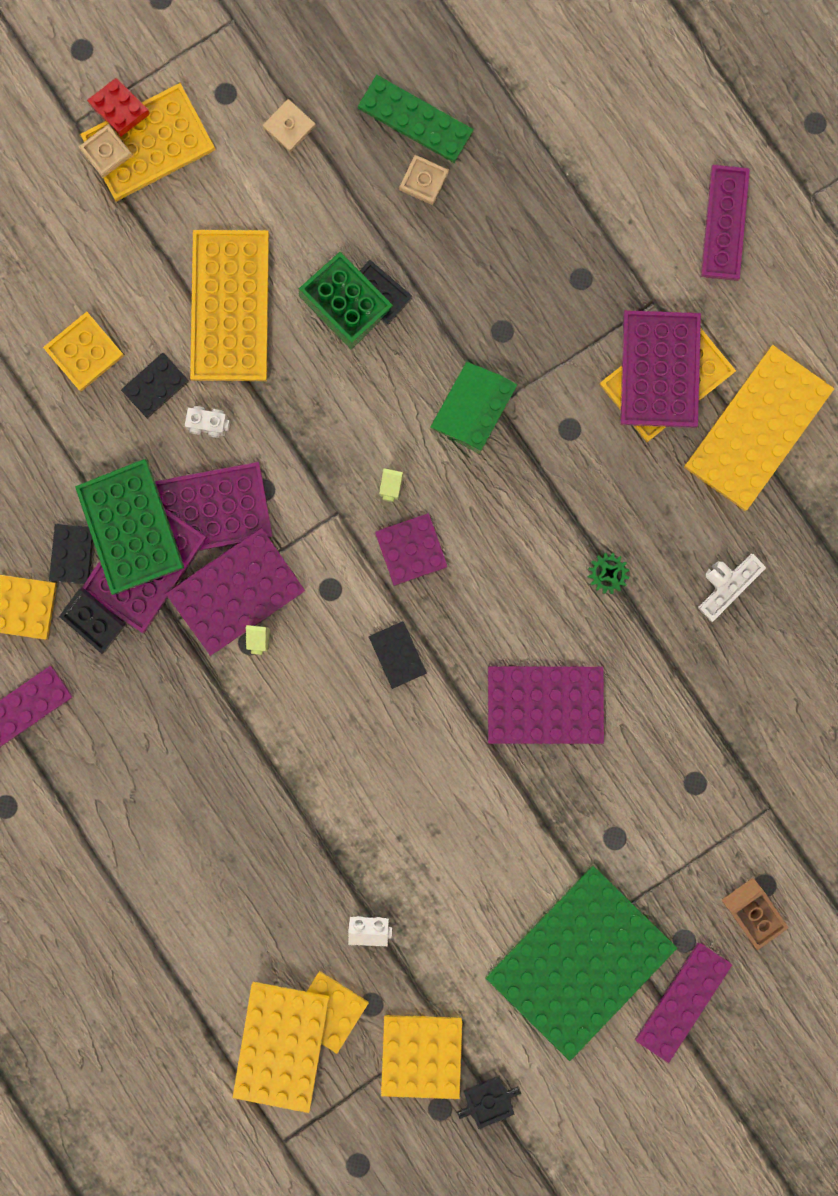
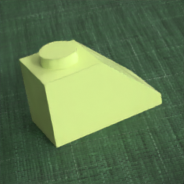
M383 469L379 495L383 497L382 500L394 502V499H399L403 472Z
M246 625V649L251 650V654L262 655L263 651L268 652L270 629Z

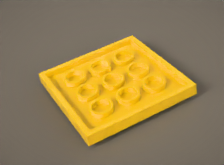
M384 1015L381 1096L459 1099L462 1018Z

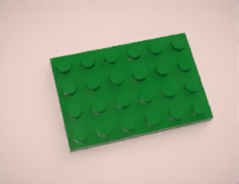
M147 459L140 460L75 486L111 595L121 593L185 568Z

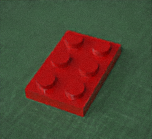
M117 78L113 79L87 100L89 105L121 137L150 115L149 110Z

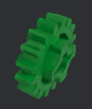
M604 553L603 558L599 555L596 557L597 562L591 561L593 568H588V571L592 572V574L587 576V578L593 579L590 585L596 584V591L602 589V594H606L607 590H609L610 594H614V589L619 592L621 591L620 585L623 587L627 585L624 580H628L629 576L625 575V573L630 570L624 568L627 562H620L621 556L616 559L615 553H612L610 557H608L607 553ZM606 561L614 562L617 565H608ZM599 566L600 574L596 577V569ZM615 569L611 574V578L609 576L601 578L606 573V570L612 571ZM618 571H621V577L618 581L617 573ZM601 582H608L611 586L602 585Z

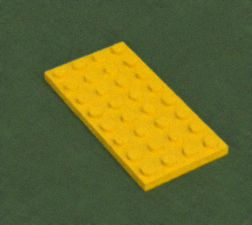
M193 230L191 381H267L268 230Z
M772 345L687 461L684 468L738 507L747 511L834 388Z

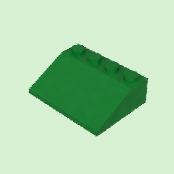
M341 252L335 255L299 288V297L350 350L365 338L393 307Z
M466 361L430 428L480 455L518 384Z

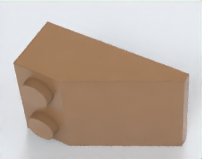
M754 878L721 900L756 950H759L789 928Z

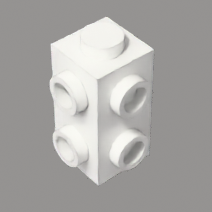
M194 406V408H188L185 427L192 434L200 435L201 432L208 433L210 437L219 438L220 435L225 436V432L229 431L230 420H228L227 415L222 410L213 409L211 412L205 411L204 407Z
M350 917L348 945L388 946V939H392V927L388 926L389 918Z

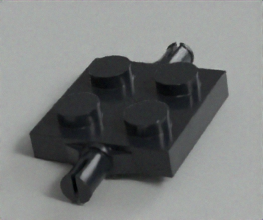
M499 1075L463 1091L467 1100V1108L457 1111L459 1119L471 1115L476 1122L478 1130L515 1115L511 1105V1098L521 1094L519 1086L507 1090Z

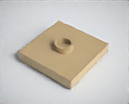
M289 99L262 125L290 153L316 127L315 123Z
M109 124L79 146V149L102 178L133 156Z
M414 155L399 190L434 205L449 170Z

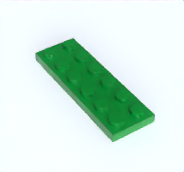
M377 74L358 105V109L454 164L474 131L469 126Z

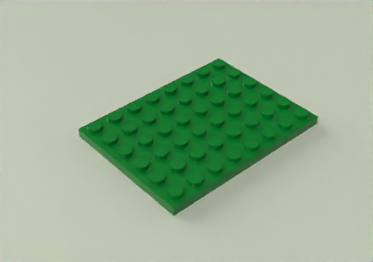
M592 865L485 978L558 1051L571 1061L677 950V947Z

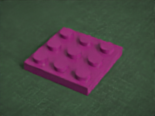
M429 513L375 532L393 586L448 567Z

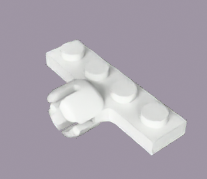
M750 554L734 571L724 562L718 561L712 565L714 570L708 569L706 572V578L714 585L715 590L698 609L711 622L766 569L754 554Z

